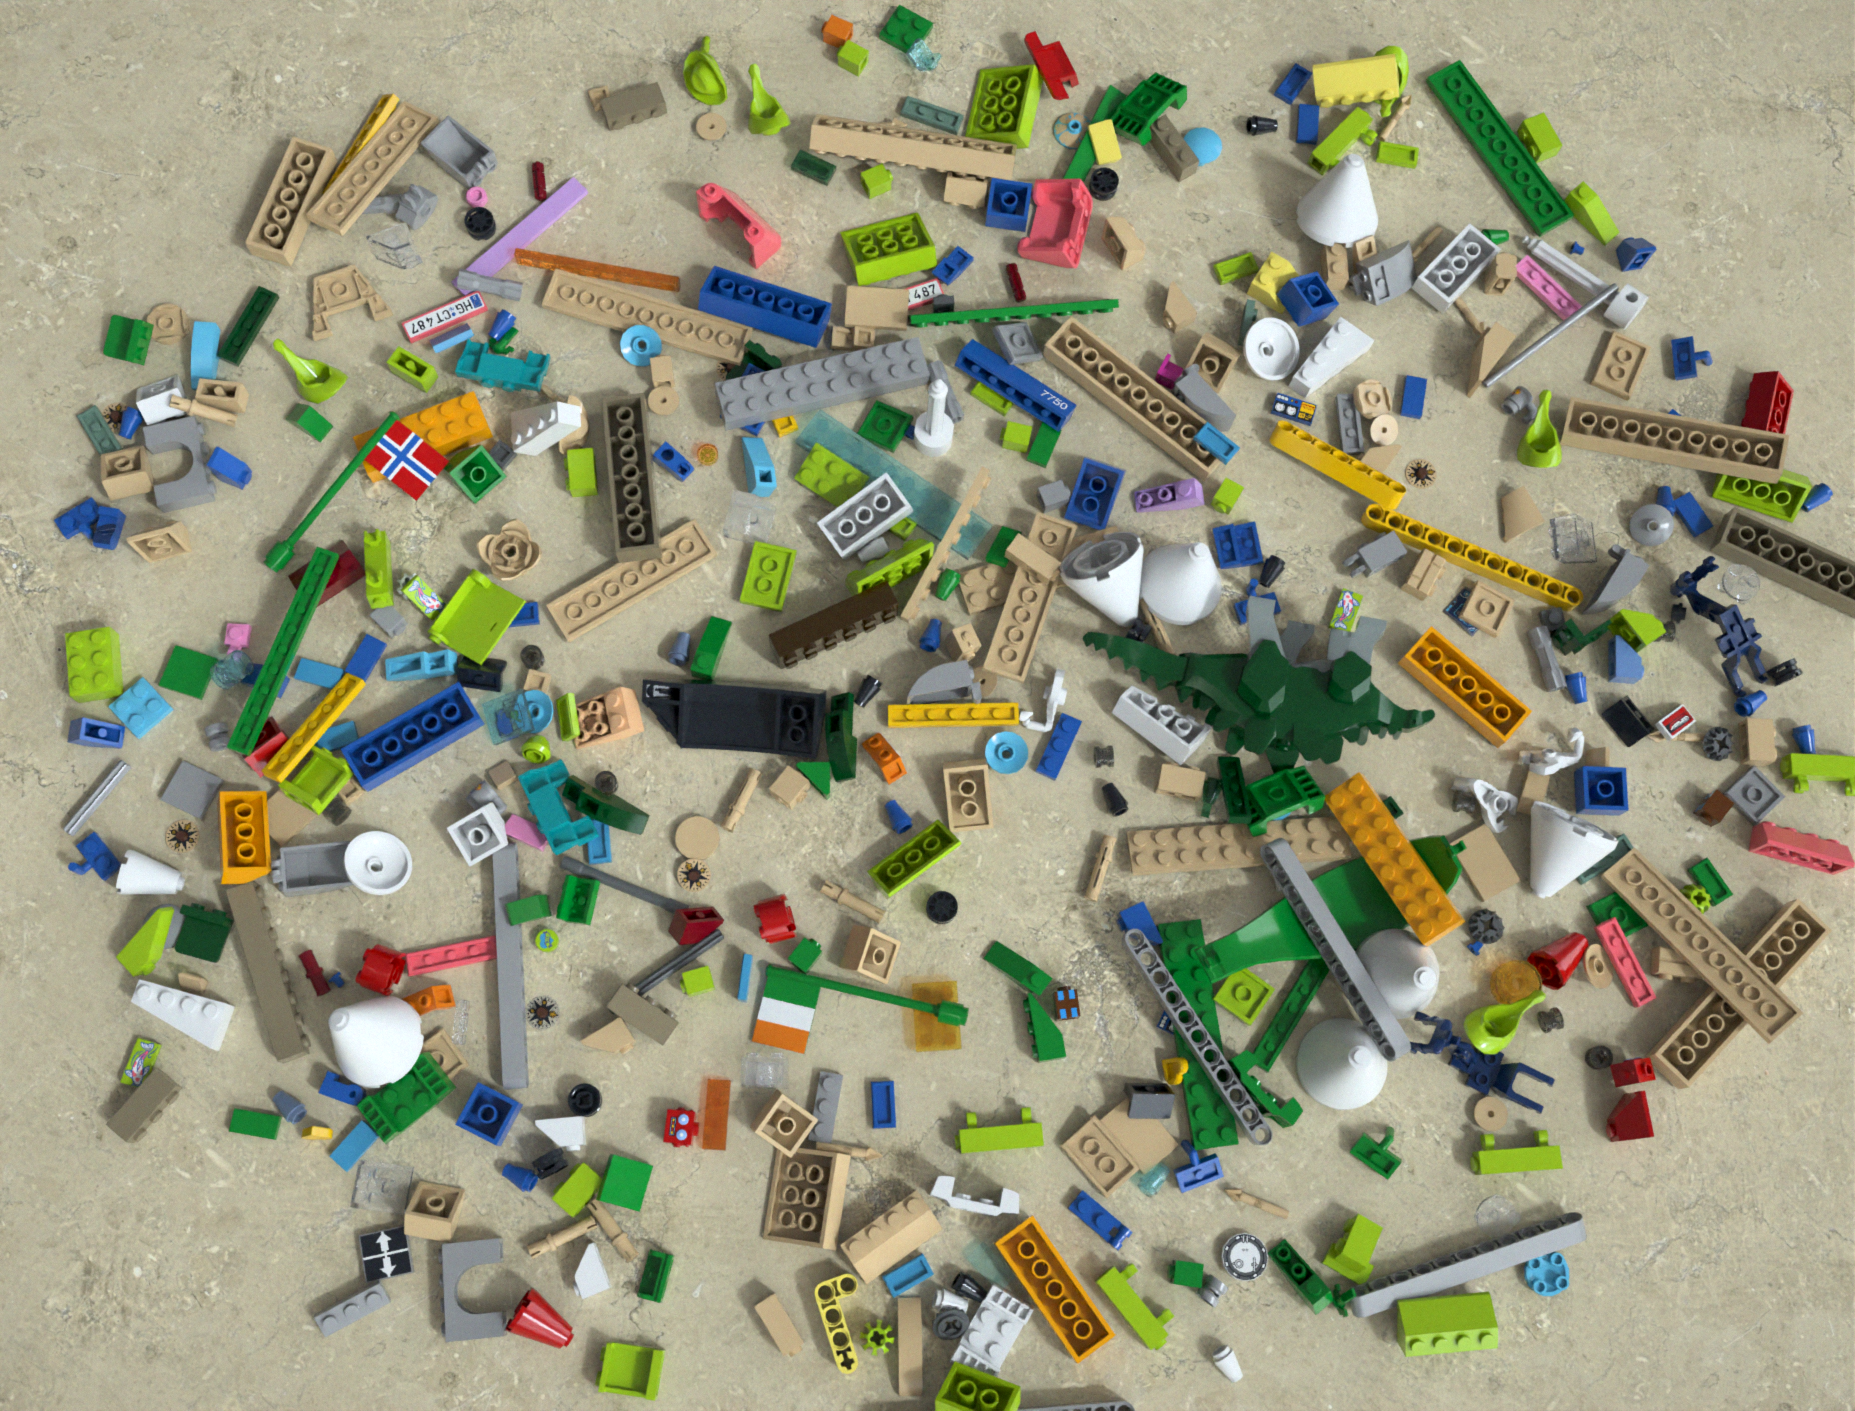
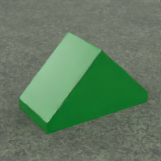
M298 403L286 418V421L320 443L333 428V425L311 406Z
M798 762L796 770L800 771L809 780L810 784L828 800L830 798V762Z
M546 894L535 895L505 904L510 926L552 916Z

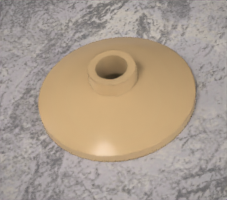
M1589 945L1583 956L1586 976L1596 988H1606L1610 985L1613 978L1612 963L1601 945Z

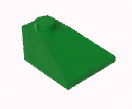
M481 444L455 454L443 468V471L474 504L507 477Z

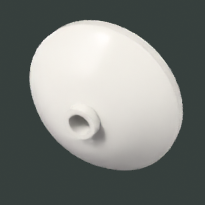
M1277 318L1261 319L1249 328L1244 339L1243 349L1246 362L1250 369L1260 378L1271 381L1287 377L1295 369L1300 353L1299 342L1295 332L1286 322Z
M371 831L357 836L350 842L344 854L343 864L349 880L357 888L369 894L387 895L396 892L405 885L412 872V858L407 847L398 838L385 832ZM371 867H375L377 871H373Z

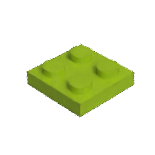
M1245 968L1228 976L1213 1000L1243 1023L1251 1026L1275 988Z

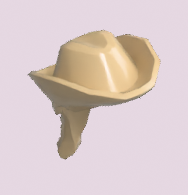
M542 384L540 392L552 401L580 406L581 427L557 442L559 451L564 455H567V450L580 449L586 443L590 430L588 413L582 402L574 395H569L564 400L561 396L553 393L547 385Z

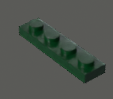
M258 286L217 355L219 359L239 367L280 297L277 293Z
M1218 756L1217 768L1228 823L1251 824L1252 815L1240 758Z

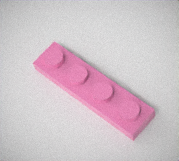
M1528 255L1516 265L1517 277L1563 321L1582 307Z

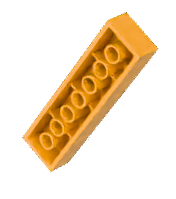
M1358 772L1325 795V802L1423 945L1430 946L1466 922L1363 774Z

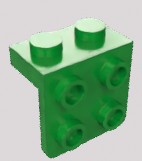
M113 315L103 354L144 366L154 325L138 319L134 320Z

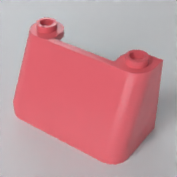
M1036 179L1034 188L1031 190V198L1037 205L1029 238L1022 237L1018 242V253L1025 259L1063 268H1077L1092 213V196L1081 179Z
M707 183L696 191L699 216L706 223L712 218L718 219L722 223L729 217L744 231V238L750 244L749 250L752 252L749 263L755 269L759 268L780 249L781 236L735 192L715 183Z

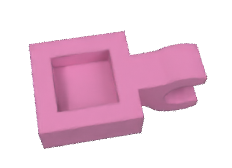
M227 623L224 644L229 647L227 657L231 658V662H240L242 648H249L252 630L249 624Z

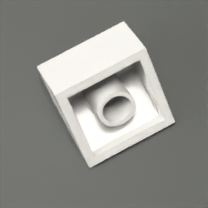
M178 374L137 389L136 404L147 426L150 424H160L165 422L167 418L172 416L177 418L187 413L169 407L172 394L187 399Z
M493 802L447 828L469 867L508 845L504 820Z

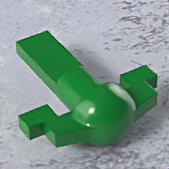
M512 327L498 343H496L495 339L490 338L489 347L498 355L512 353L514 351L513 347H505L519 332L518 329Z
M1335 1284V1289L1333 1290L1334 1301L1332 1304L1338 1310L1339 1315H1343L1344 1318L1348 1316L1347 1309H1344L1347 1302L1356 1297L1354 1288H1351L1340 1295V1284Z

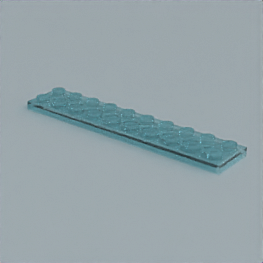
M820 409L795 440L796 445L810 453L815 443H820L870 477L864 488L887 472L913 509V512L906 517L913 521L916 526L941 542L961 503ZM973 511L969 513L971 518L967 526H962L959 531L961 533L959 541L956 545L952 544L950 548L967 560H969L993 526Z

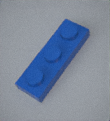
M1065 713L1061 714L1036 769V773L1054 781L1056 780L1082 721Z

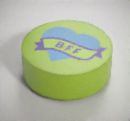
M544 929L536 936V946L542 952H552L559 945V937L553 930Z

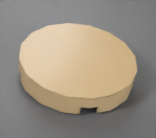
M174 304L156 306L150 315L148 314L146 322L154 325L151 337L163 345H172L180 342L186 337L190 328L188 315L183 309Z
M1374 379L1362 381L1355 387L1353 393L1356 409L1361 415L1371 420L1383 414L1387 415L1392 407V398L1389 390L1386 387L1383 388L1380 385L1381 382Z
M695 816L686 819L680 824L676 831L675 841L678 850L684 857L706 860L718 848L720 836L717 827L712 821L705 817Z

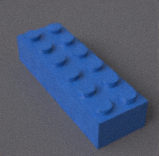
M714 266L700 290L698 310L817 348L828 326L832 303Z
M457 682L345 746L341 751L361 786L369 792L482 727L485 723L460 682Z

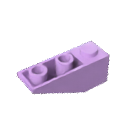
M1195 478L1134 492L1137 513L1183 510L1205 505L1202 484Z

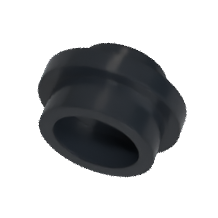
M1683 603L1673 604L1671 621H1676V624H1680L1681 620H1685L1687 608L1683 607Z

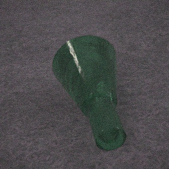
M1208 777V780H1204V803L1201 817L1209 818L1212 805H1214L1222 791L1219 779Z

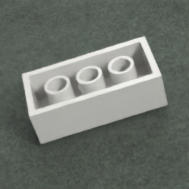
M1469 223L1418 276L1412 289L1443 314L1491 264L1501 249Z
M886 472L818 521L817 524L842 559L846 561L876 537H879L911 514L913 509Z

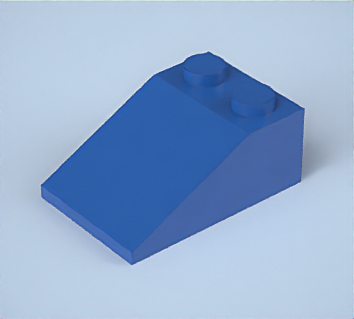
M1085 457L1064 518L1097 530L1105 529L1126 470L1090 457Z

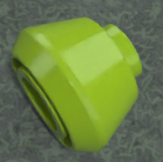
M541 735L532 736L522 745L521 753L526 760L532 763H544L551 756L550 744Z

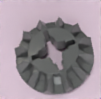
M1713 727L1706 733L1703 740V749L1709 759L1713 761L1728 759V754L1733 752L1731 749V745L1734 744L1731 741L1733 735L1728 733V729ZM1715 740H1721L1722 748H1719V744Z
M1488 909L1478 910L1472 914L1468 923L1471 935L1480 943L1492 944L1503 936L1505 927L1503 926L1502 918L1496 914V911ZM1491 920L1490 927L1492 929H1488L1483 933L1484 924L1482 922L1485 923Z
M955 1307L948 1311L944 1308L943 1313H936V1319L932 1320L934 1334L943 1340L959 1338L969 1328L968 1314H965L963 1309L957 1310ZM954 1320V1322H955V1324H954V1323H953V1324H952V1323L946 1324V1321L952 1322V1321Z

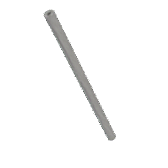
M1615 283L1610 285L1484 380L1483 385L1489 388L1619 290L1618 286Z

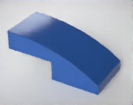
M957 245L947 258H943L932 271V274L948 286L974 261V257Z

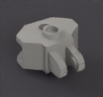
M411 184L409 190L403 193L400 198L396 219L399 222L404 221L409 224L412 230L422 227L435 210L438 202L437 195L420 185Z

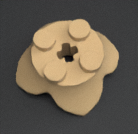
M517 518L506 522L499 534L485 535L476 543L480 557L489 564L492 575L500 581L514 580L519 576L525 575L527 571L537 565L542 557L539 544L532 541L527 526ZM511 550H514L515 555L508 557L507 553H511Z

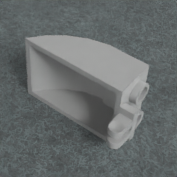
M449 115L420 143L450 176L468 190L479 186L483 178L488 173L493 172L498 164L494 151Z
M1407 240L1357 262L1358 273L1350 275L1348 282H1350V290H1353L1355 295L1363 294L1364 301L1375 306L1407 292L1413 287L1417 279L1410 241Z
M1193 364L1186 368L1183 374L1174 382L1175 386L1171 390L1172 395L1220 432H1228L1236 414L1198 374V364Z
M1617 544L1613 545L1608 550V555L1616 559V562L1608 570L1581 615L1596 614L1613 607L1638 585L1649 565L1641 557L1632 555L1630 549H1624Z
M967 660L941 664L927 671L916 681L907 696V705L941 702L968 697L970 694L973 702L979 704L982 699L980 682L973 683V667L968 666Z
M350 841L280 848V856H277V860H271L273 883H279V890L283 891L286 897L325 893L354 885L346 875L343 864L344 854Z

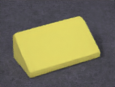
M1111 119L1087 126L1098 166L1115 163L1122 158Z

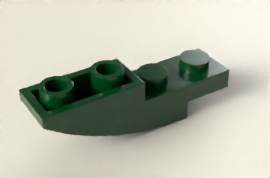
M850 692L831 696V712L825 713L828 757L835 782L837 783L856 779L857 737L852 735L854 695Z
M575 775L568 777L562 796L576 804L575 809L601 823L627 832L643 834L650 816L615 794L610 796L604 794Z

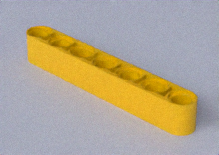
M1278 421L1269 439L1270 443L1278 449L1388 509H1397L1406 493V488L1401 483L1287 421Z

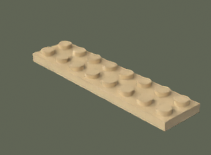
M403 101L306 214L308 220L343 236L419 147L420 143L439 123L438 117Z
M1037 512L1028 540L1062 562L1068 555L1078 525ZM1018 566L982 670L1022 684L1024 683L1060 574L1054 582L1050 580L1046 586Z
M693 519L661 538L663 558L618 563L547 604V609L568 643L717 557V552L697 521Z
M1117 526L1073 538L1068 554L1090 540L1093 545L1104 541L1103 535L1119 532ZM1009 560L1006 568L989 564L959 573L961 577L958 585L969 616L1005 605L1018 568L1015 563ZM1061 576L1056 589L1067 586Z

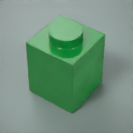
M804 937L788 957V962L802 973L807 974L823 954L822 950H820L821 945L812 938L807 940Z
M1173 1260L1172 1264L1168 1265L1167 1278L1171 1279L1170 1284L1201 1288L1204 1264Z

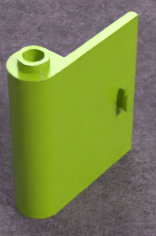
M472 569L427 631L430 635L428 639L437 645L442 643L482 665L526 601L492 583L481 572Z

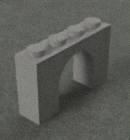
M195 416L143 427L146 447L153 455L177 449L190 451L193 455V465L186 476L177 481L154 486L157 506L164 513L214 502V493H217L214 481L211 480L210 474H213V472L207 466L209 447L204 442L203 435H206L203 423H200Z
M503 1238L442 1244V1249H439L438 1253L439 1263L443 1264V1273L439 1276L440 1288H444V1298H441L440 1301L441 1312L445 1314V1322L441 1325L442 1337H445L446 1342L506 1336V1311L474 1313L462 1305L458 1296L459 1281L468 1269L476 1265L504 1262Z

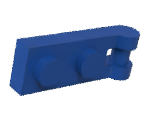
M1083 1190L1068 1207L1073 1214L1117 1251L1123 1246L1121 1243L1126 1237L1129 1238L1133 1233ZM1113 1227L1119 1231L1115 1237L1109 1234Z

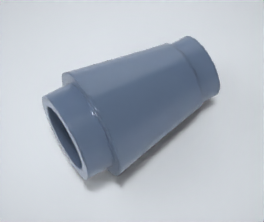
M678 633L668 653L670 663L684 666L689 661L691 636L688 633Z
M280 1091L273 1097V1102L287 1122L296 1124L305 1117L307 1113L305 1105L289 1094Z

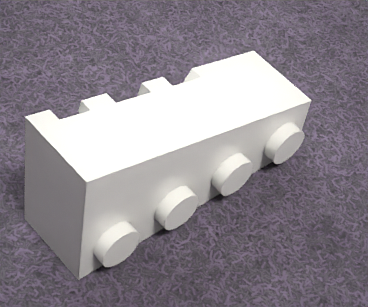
M1340 317L1293 376L1288 387L1303 398L1308 397L1324 385L1326 381L1336 376L1342 369L1369 351L1374 340Z
M553 402L511 412L513 452L536 456L580 428V406Z
M1131 686L1120 696L1112 711L1115 716L1180 765L1204 742L1212 726L1206 723L1203 726L1195 722V718L1189 714L1184 716L1174 711L1175 707L1169 704L1162 705L1158 703L1157 698L1134 686Z
M140 979L131 1000L132 1003L210 1049L217 1051L220 1050L235 1008L226 1003Z

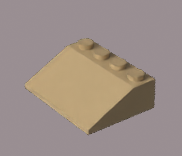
M798 1148L790 1158L777 1149L763 1239L836 1250L851 1156L835 1152Z

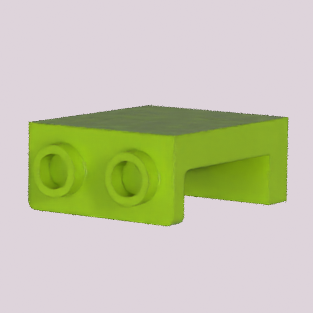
M313 746L311 750L314 756L291 783L284 779L278 787L286 797L313 813L320 815L353 776V773L345 759L342 757L335 758L324 747L319 749Z
M607 1342L606 1347L602 1346L600 1361H603L602 1371H598L595 1386H599L598 1392L635 1396L655 1401L658 1396L665 1350Z

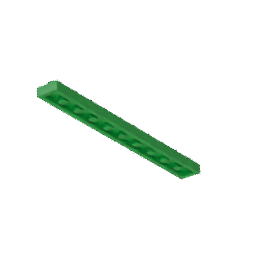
M320 547L316 548L226 748L250 757L339 559L337 553Z

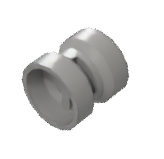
M222 722L207 726L204 731L210 739V750L217 752L228 749L226 747L230 737L227 734L229 731L227 724Z
M1209 1274L1206 1278V1284L1204 1287L1199 1288L1196 1294L1215 1308L1219 1303V1297L1225 1295L1228 1287Z

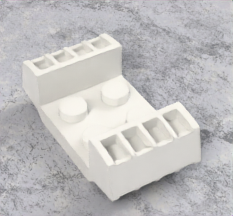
M938 1176L930 1192V1196L945 1201L948 1207L993 1217L1000 1213L1019 1214V1194L1006 1188L1000 1189L997 1206H993L994 1201L980 1198L978 1202L971 1201V1196L957 1193L956 1197H952L955 1177Z
M993 1282L949 1362L953 1364L956 1361L997 1377L1000 1367L1023 1325L1027 1324L1034 1306Z

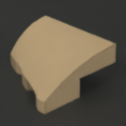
M1525 486L1512 491L1501 499V509L1504 513L1502 524L1505 527V536L1503 537L1505 543L1522 536L1525 532L1545 522Z

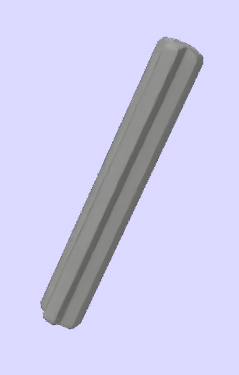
M122 760L115 765L63 827L66 833L74 836L131 769L130 765Z

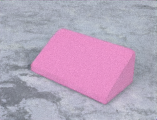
M512 814L505 824L508 837L539 851H544L548 841L545 834L540 833L535 823Z

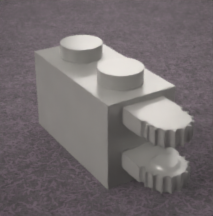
M1394 531L1388 534L1386 532L1381 533L1375 537L1376 541L1370 544L1368 542L1361 544L1357 547L1358 551L1355 555L1342 562L1344 567L1350 566L1354 562H1357L1359 565L1358 568L1352 570L1349 574L1351 578L1362 573L1368 578L1404 557L1407 550Z

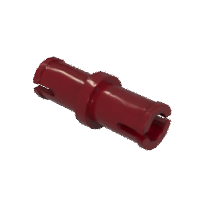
M307 950L298 955L305 968V976L307 979H310L317 997L330 992L331 988H329L323 975L324 969L319 967L313 950Z

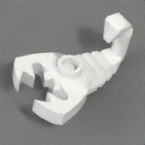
M1057 668L1053 684L1050 687H1045L1043 699H1047L1046 723L1031 721L1029 717L1033 715V712L1022 711L1019 713V720L1023 722L1026 728L1040 732H1047L1052 729L1057 704L1064 706L1067 688H1062L1065 670Z
M1576 727L1568 729V741L1573 742L1575 740L1574 752H1556L1552 748L1520 751L1519 764H1529V771L1545 776L1554 774L1559 768L1569 767L1578 763L1582 757L1584 746L1582 731Z
M1456 778L1451 789L1455 793L1467 792L1469 787L1481 805L1482 817L1491 832L1499 833L1504 831L1509 825H1503L1504 819H1496L1506 810L1509 811L1510 815H1516L1518 798L1508 792L1498 791L1491 784L1480 779Z

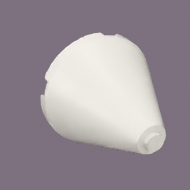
M1350 154L1345 156L1299 201L1296 210L1298 215L1297 223L1301 230L1313 240L1332 247L1334 242L1346 243L1345 248L1353 247L1354 242L1375 234L1378 226V215L1364 160L1359 155Z
M1115 532L1103 535L1104 541L1093 545L1090 540L1074 549L1061 562L1059 567L1061 571L1060 576L1067 586L1117 625L1129 627L1134 624L1138 616L1144 547L1138 535L1131 532Z
M1195 542L1161 546L1148 554L1142 562L1139 596L1140 599H1144L1149 606L1148 610L1156 615L1157 618L1175 625H1190L1197 623L1198 620L1204 617H1208L1217 606L1222 590L1221 579L1210 550L1205 544Z
M1535 801L1531 808L1530 887L1533 889L1532 893L1543 899L1546 896L1551 897L1612 852L1619 841L1610 833L1580 817L1576 818L1567 814L1563 809L1541 801Z
M1384 929L1370 935L1356 950L1358 958L1396 1019L1414 1016L1417 1011L1421 1012L1433 999L1439 984L1438 961L1432 948L1423 945L1415 933L1403 929Z
M378 996L333 1011L329 1017L328 1024L337 1062L343 1074L352 1082L367 1088H380V1085L388 1082L394 1083L407 1074L418 1059L423 1045L424 1036L421 1035L420 1029L422 1021L417 1011L407 1002L393 996Z
M1346 1018L1326 1020L1310 1029L1301 1040L1298 1056H1296L1297 1074L1305 1091L1321 1105H1326L1336 1110L1358 1108L1369 1103L1382 1089L1387 1076V1060L1382 1056L1362 1023Z

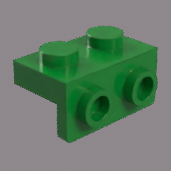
M566 875L562 885V894L557 907L556 918L567 923L591 926L600 881Z

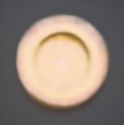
M709 443L703 444L697 450V457L701 464L711 466L717 462L719 454L714 445Z

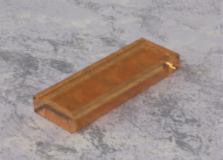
M708 1079L702 1149L726 1151L731 1080Z

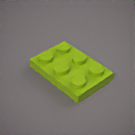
M817 442L794 479L837 508L860 492L870 478Z
M755 541L740 603L782 612L797 550Z

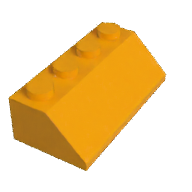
M220 791L217 811L221 884H245L271 873L267 791Z

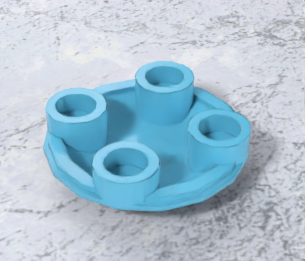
M1205 127L1190 130L1184 137L1188 146L1200 160L1198 166H1203L1205 163L1216 160L1221 153L1222 141L1218 134L1211 129Z
M1552 1252L1526 1261L1524 1277L1528 1286L1535 1293L1542 1296H1554L1568 1288L1569 1267L1561 1253Z

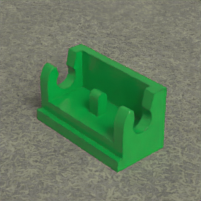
M649 1249L637 1294L638 1298L657 1303L663 1302L675 1255Z

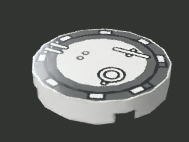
M1242 1233L1232 1236L1224 1244L1221 1260L1224 1269L1234 1279L1249 1281L1262 1275L1267 1267L1268 1254L1266 1247L1260 1239L1254 1235Z

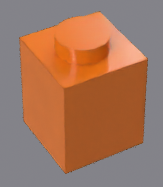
M831 15L828 22L825 21L822 26L823 42L837 48L841 45L844 46L847 40L851 41L853 37V23Z

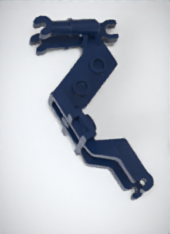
M1709 556L1703 560L1702 565L1696 567L1694 572L1685 571L1681 573L1675 583L1670 586V593L1674 596L1677 595L1678 598L1686 595L1693 611L1697 615H1701L1720 626L1723 634L1717 637L1715 641L1723 658H1727L1721 666L1734 695L1739 698L1746 695V692L1741 690L1744 685L1737 672L1741 656L1744 655L1757 682L1763 684L1768 681V678L1763 676L1766 671L1759 658L1762 648L1754 643L1762 635L1757 633L1754 627L1755 619L1747 618L1744 620L1736 604L1725 607L1703 596L1696 590L1697 583L1702 578H1705L1709 572L1719 568L1718 565L1713 564L1715 558Z
M1416 1012L1414 1016L1415 1021H1421L1424 1025L1436 1026L1429 1044L1410 1041V1052L1412 1054H1416L1417 1051L1423 1054H1440L1443 1048L1448 1046L1451 1055L1448 1065L1468 1075L1464 1086L1471 1087L1483 1095H1488L1490 1088H1492L1500 1098L1513 1101L1529 1110H1535L1538 1114L1542 1113L1544 1106L1514 1092L1512 1089L1513 1082L1517 1073H1521L1552 1087L1555 1081L1554 1078L1521 1062L1501 1064L1504 1056L1501 1052L1497 1054H1484L1479 1050L1476 1053L1470 1044L1460 1041L1461 1037L1452 1035V1023L1450 1020L1437 1016L1430 1017L1425 1013Z

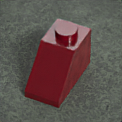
M713 906L676 909L668 932L678 945L698 943L723 924L724 919Z

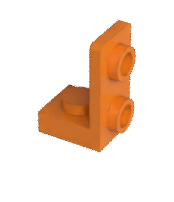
M880 733L875 734L862 743L863 748L879 766L885 781L889 785L907 774L900 756Z
M451 985L430 986L401 999L410 1004L419 1016L434 1010L456 1007Z

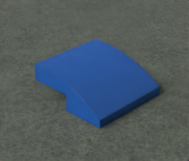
M1255 521L1236 526L1229 524L1212 528L1221 569L1247 567L1264 563Z

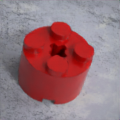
M785 893L760 900L758 904L753 905L757 918H760L762 926H759L761 938L765 939L766 943L774 944L797 937V934L794 932L796 925L791 907H786L785 901L788 900Z
M381 944L375 945L372 949L367 948L363 955L365 963L362 970L358 972L355 982L360 984L362 988L390 996L394 991L390 989L393 983L398 985L406 963V960L402 959V957L406 956V954Z

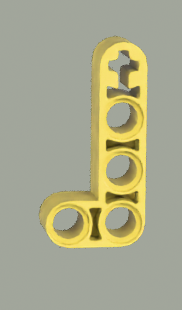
M849 1273L819 1283L814 1291L837 1367L845 1374L854 1372L858 1366L857 1354L839 1299L847 1297L857 1290V1279ZM846 1277L854 1281V1287L850 1291H844L840 1285L842 1279ZM826 1285L831 1288L832 1295L830 1298L822 1299L819 1296L818 1290L821 1286ZM833 1308L839 1312V1319L836 1322H829L826 1319V1312L829 1309ZM843 1332L847 1336L846 1343L840 1346L836 1345L833 1341L835 1333ZM848 1346L851 1347V1350L846 1351L848 1358L854 1359V1362L851 1363V1368L847 1369L846 1365H841L844 1357L842 1352L838 1355L836 1350H844Z

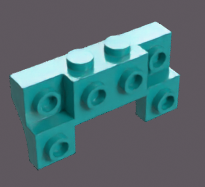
M467 339L463 354L457 362L455 370L457 377L477 380L483 387H498L507 392H521V389L540 392L543 378L547 375L551 359L550 354H536L529 350L524 364V361L520 359L487 354L489 350L487 342L482 344L471 342L470 339Z
M562 759L545 767L529 770L518 776L530 802L527 804L528 809L538 819L536 826L541 834H545L553 853L556 855L576 845L580 847L599 837L588 815L573 822L557 788L566 784L570 774Z

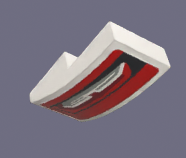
M1682 704L1654 725L1669 742L1696 722V720Z

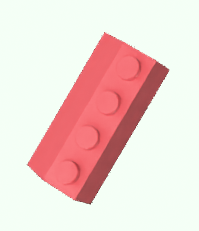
M1763 821L1752 827L1748 852L1832 875L1854 868L1855 862L1848 846L1839 844L1840 842L1837 840H1823L1818 838L1816 834L1798 833L1794 828L1776 827L1775 823Z

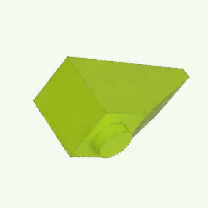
M1584 181L1568 194L1564 201L1574 213V217L1604 246L1620 233L1599 196Z
M172 906L159 908L116 956L133 977L148 975L156 968L155 964L162 956L174 909Z

